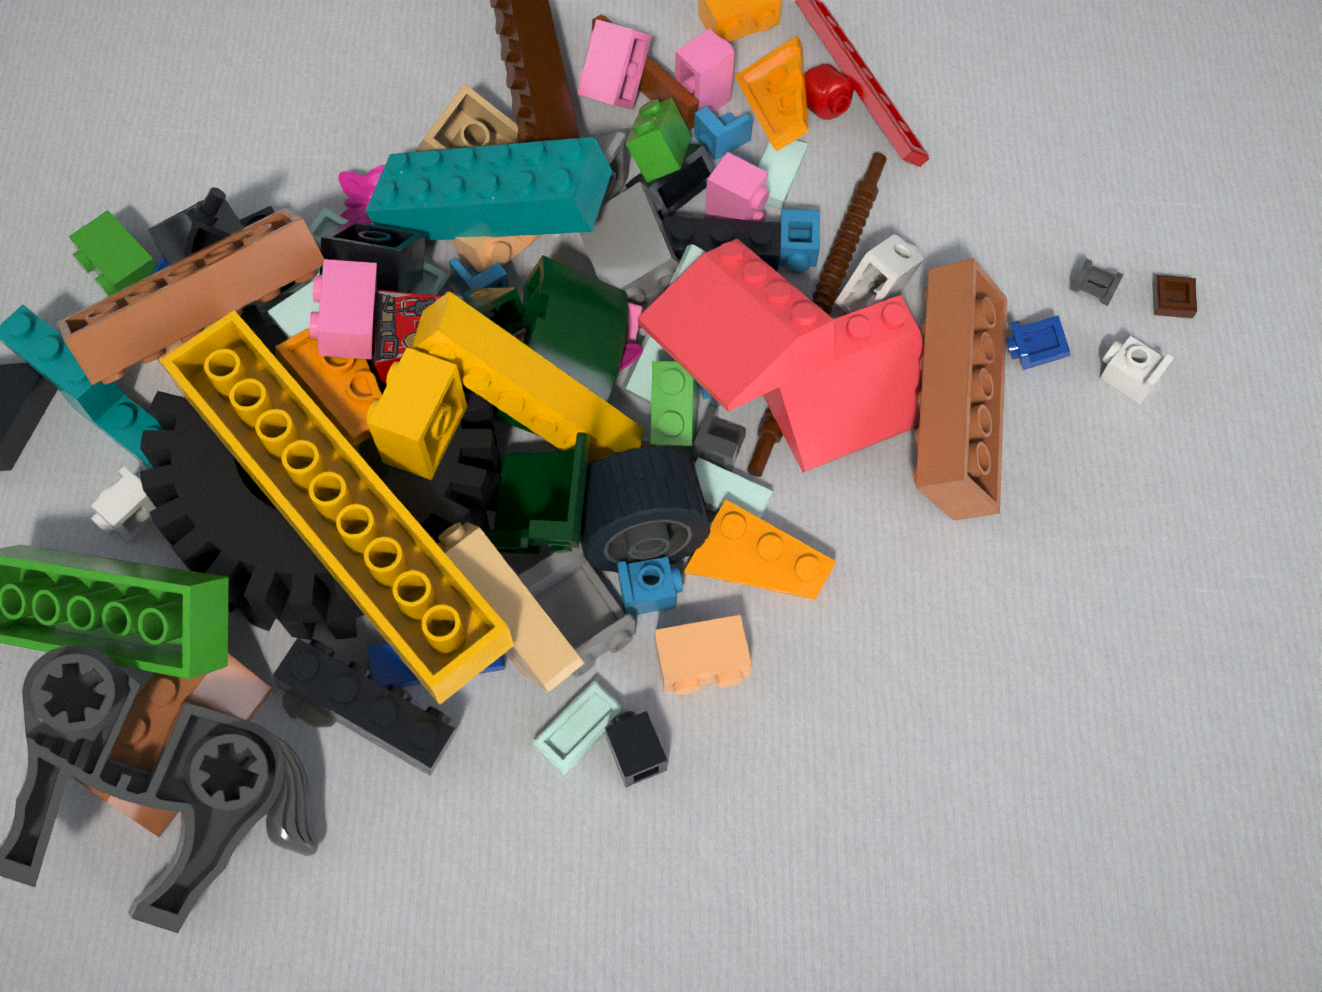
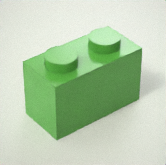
M672 97L662 102L654 99L640 107L625 144L645 181L648 183L681 169L692 135Z
M108 210L69 236L77 249L72 254L87 274L92 270L95 271L98 275L95 281L107 296L148 277L156 265L150 254Z
M652 361L650 445L693 446L696 439L698 382L677 361Z

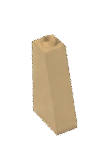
M468 522L463 525L456 523L440 534L438 537L440 543L437 545L509 627L514 646L506 652V655L520 674L547 692H550L584 664L577 652L480 527Z

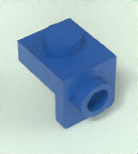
M1059 315L1021 327L1019 321L1010 323L1012 335L1006 337V342L1012 360L1020 358L1023 370L1070 356V349Z

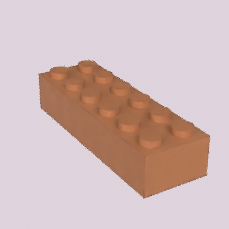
M283 208L57 322L64 341L91 384L94 385L100 381L103 384H109L123 377L127 373L125 368L140 360L145 364L160 358L166 353L165 347L179 340L182 343H186L202 332L204 327L220 320L231 311L235 310L240 316L244 312L242 307L256 300L258 303L272 300L281 293V287L292 281L299 284L312 279L319 273L317 268L323 266L324 258L304 219L289 209Z
M971 258L929 269L928 286L924 289L927 307L926 321L922 324V333L925 340L924 356L920 358L922 390L918 394L920 423L915 434L918 457L917 466L913 470V480L916 488L952 520L1000 514L1007 297L977 261Z

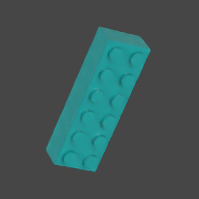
M595 137L395 153L389 155L365 213L374 225L426 233L425 241L455 239V237H507L592 232L612 174V169Z

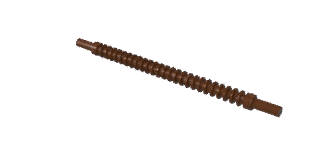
M881 153L873 154L864 179L859 181L855 187L854 196L850 201L851 204L847 207L844 221L840 225L841 229L837 232V238L834 240V247L830 249L831 255L827 257V264L823 267L824 273L820 275V282L816 284V291L812 295L813 299L811 301L828 315L832 312L831 306L835 304V297L839 294L838 288L842 286V279L846 276L845 271L849 268V262L853 258L852 253L856 251V244L860 240L859 236L863 233L866 219L870 215L869 211L873 208V202L876 200L879 192L877 184L887 161L886 156ZM769 407V411L764 413L765 420L760 423L757 434L760 438L747 468V472L756 477L762 476L774 444L779 443L783 436Z

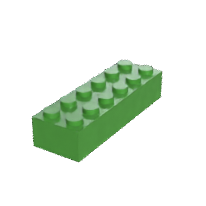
M26 545L0 548V643L44 652L67 645H84L103 652L117 666L192 679L228 667L229 577Z

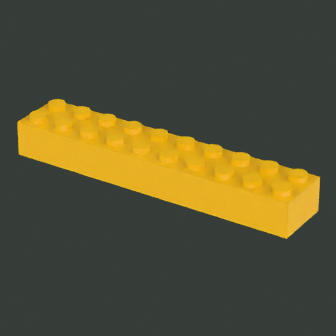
M235 310L159 360L178 390L439 705L514 646L510 629Z

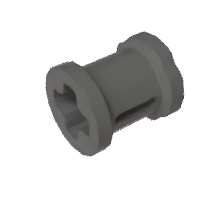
M1086 259L1072 291L1076 293L1080 290L1102 299V304L1108 306L1124 274L1120 272L1112 274L1094 266L1092 260Z

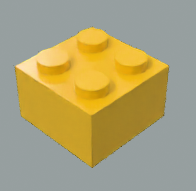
M407 347L400 361H395L391 365L386 380L387 386L381 398L375 399L371 403L367 413V424L383 463L432 480L467 409V403L457 364Z

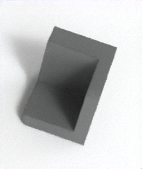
M710 404L693 443L692 461L696 463L699 457L731 472L744 442L746 431L718 421V406Z

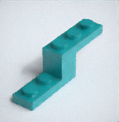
M22 304L0 324L1 343L53 383L73 409L148 469H153L140 449L143 430H163L153 416L127 397L115 381L109 384H103L100 381L92 385L64 341L62 334Z

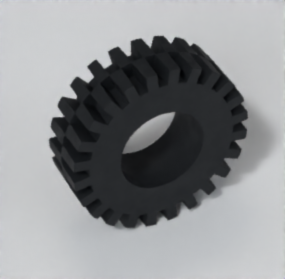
M294 293L278 296L279 303ZM255 305L243 309L244 312L240 317L280 362L276 357L275 346L288 340V338L275 323L266 326ZM374 319V334H373L372 359H366V360H367V363H368V366H369V368H370L371 373H373L374 376H375L376 382H377V384H378V387H379L380 392H381V395H382L383 392H384V390H385V388H386V386H387V384L381 382L380 377H379V374H378V371H377V368H376L375 363H374V356H375V319ZM463 384L467 409L432 480L393 466L383 479L384 484L436 544L440 543L438 539L440 534L456 523L463 525L468 522L480 527L481 530H490L486 510L496 511L499 490L497 473H501L502 463L490 405L487 400ZM157 391L150 410L163 430H143L140 449L153 469L140 472L143 491L156 507V509L150 511L155 525L189 571L229 577L228 611L232 613L237 607L252 625L260 629L270 631L274 621L278 619L291 637L312 640L316 623L324 622L336 639L357 637L356 618L364 616L360 608L279 510L260 500V487L185 397Z

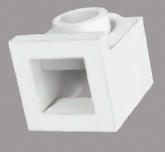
M1130 336L1124 344L1116 340L1102 359L1108 365L1100 378L1141 405L1174 358L1169 354L1163 357Z
M123 466L118 471L122 478L114 485L105 488L98 499L91 505L96 514L90 519L107 536L116 532L128 542L152 520L150 511L156 509V507L143 491L141 481Z

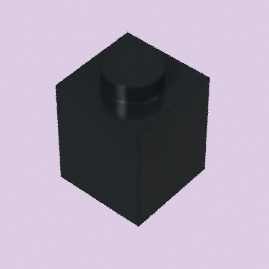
M635 711L622 713L610 721V726L605 727L606 740L625 787L667 771L668 760L647 711L637 715Z

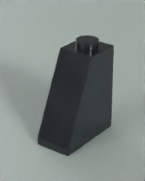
M28 363L0 365V471L13 469L58 390L53 383Z

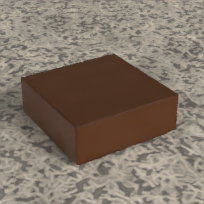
M1156 275L1152 282L1154 315L1193 318L1197 313L1196 278Z

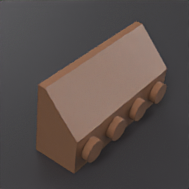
M229 653L228 667L192 679L154 673L136 695L108 757L151 772L181 702H187L250 721L273 691V688ZM72 777L159 838L179 813L146 807L113 797Z

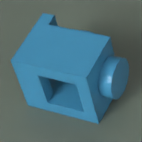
M781 209L779 223H781L779 265H787V269L792 272H804L810 267H816L820 251V210Z
M668 557L626 564V561L617 562L618 580L626 615L630 614L633 616L676 608V593L683 592L679 567L670 568ZM659 579L655 585L644 583L647 580Z

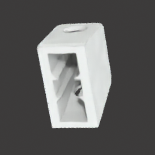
M893 234L865 254L835 303L849 314L899 296L922 264V255L916 246L906 243L901 237ZM870 283L880 284V286H878L874 290V292H876L874 295H872L868 290V285Z

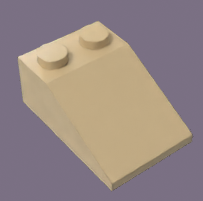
M464 83L423 138L415 152L518 143V126Z

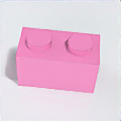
M596 19L594 30L589 38L590 47L585 66L580 74L578 94L633 110L652 35Z
M710 28L676 51L675 80L699 100L698 111L708 106L712 112H715L731 101L735 51L726 39H721Z
M727 152L707 179L705 219L765 222L767 214L763 210L769 197V190L766 189L768 172Z
M324 259L322 277L314 276L313 302L320 303L319 312H311L309 327L310 338H318L319 356L372 359L377 263Z

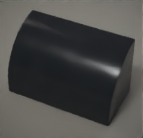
M689 144L680 170L648 183L645 181L642 173H639L625 186L628 189L641 182L658 197L662 207L661 210L657 211L659 218L664 220V216L670 217L707 187V179L715 167L704 145Z

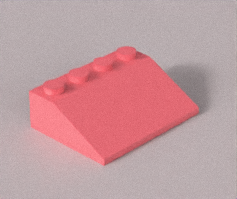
M738 239L724 243L720 247L702 254L637 317L638 324L728 412L834 360V319Z
M901 295L835 318L834 360L763 395L803 473L919 427L920 410L918 407V394L922 390L920 358L924 356V343L920 329Z

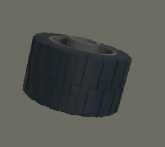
M666 447L632 448L627 451L613 453L604 459H599L587 468L580 541L583 555L592 566L599 567L603 571L618 573L617 562L626 561V564L663 557H668L669 564L671 565L691 555L708 538L711 532L708 512L695 464L686 454Z

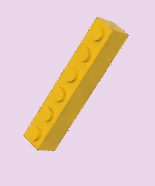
M450 291L423 310L412 349L457 364L461 383L465 387L562 451L575 448L578 432L586 433L590 438L587 468L599 459H604L613 453L640 448L643 427Z

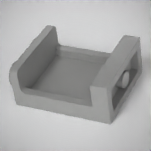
M641 182L636 183L601 205L593 231L580 233L598 280L623 290L626 294L627 302L637 305L641 304L645 297L658 289L668 287L680 262L672 249L657 211L662 209L658 197Z
M580 542L579 548H572L571 552L554 553L518 575V578L584 662L580 668L572 673L575 677L581 676L593 668L596 664L595 659L610 650L611 653H616L632 641V635L635 634V620L630 614L626 615L588 560L585 559Z

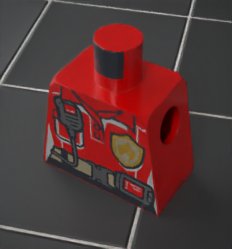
M385 290L375 292L374 363L382 383H386L391 365L395 361H400L407 347L412 349L423 310L442 296Z

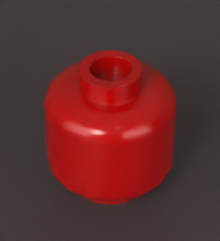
M821 64L813 67L804 74L807 108L822 120H831L848 110L853 98L854 88L852 82L830 64Z

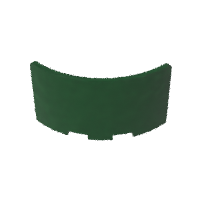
M542 255L523 284V310L519 327L526 329L523 343L607 402L619 370L625 345L628 320L626 294L619 288ZM492 404L494 419L535 434L532 430Z
M578 432L575 448L569 450L535 454L508 453L503 456L494 530H482L499 553L539 554L540 546L550 545V552L552 553L571 552L572 548H579L590 438L586 433Z

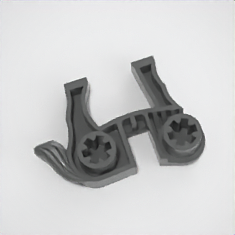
M67 645L53 649L41 656L32 665L23 683L22 700L28 764L23 785L16 797L15 813L11 827L0 844L1 877L36 887L66 782L72 777L103 793L131 803L161 810L181 812L179 841L170 863L150 887L134 898L128 911L131 919L179 933L198 897L223 872L240 841L266 814L267 834L273 844L304 856L316 853L318 842L312 823L310 783L298 755L283 740L254 722L187 702H181L151 772L109 758L108 756L135 699L140 684L130 675L128 676L103 652L84 645Z

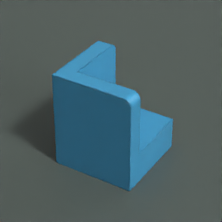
M706 106L695 112L694 137L701 145H704L706 151L716 161L725 156L727 152L730 153L751 141L753 118L748 113L737 119L732 113H726L717 118Z
M456 257L449 261L453 282L462 293L476 288L509 287L507 272L499 262L479 273L471 266L465 269Z

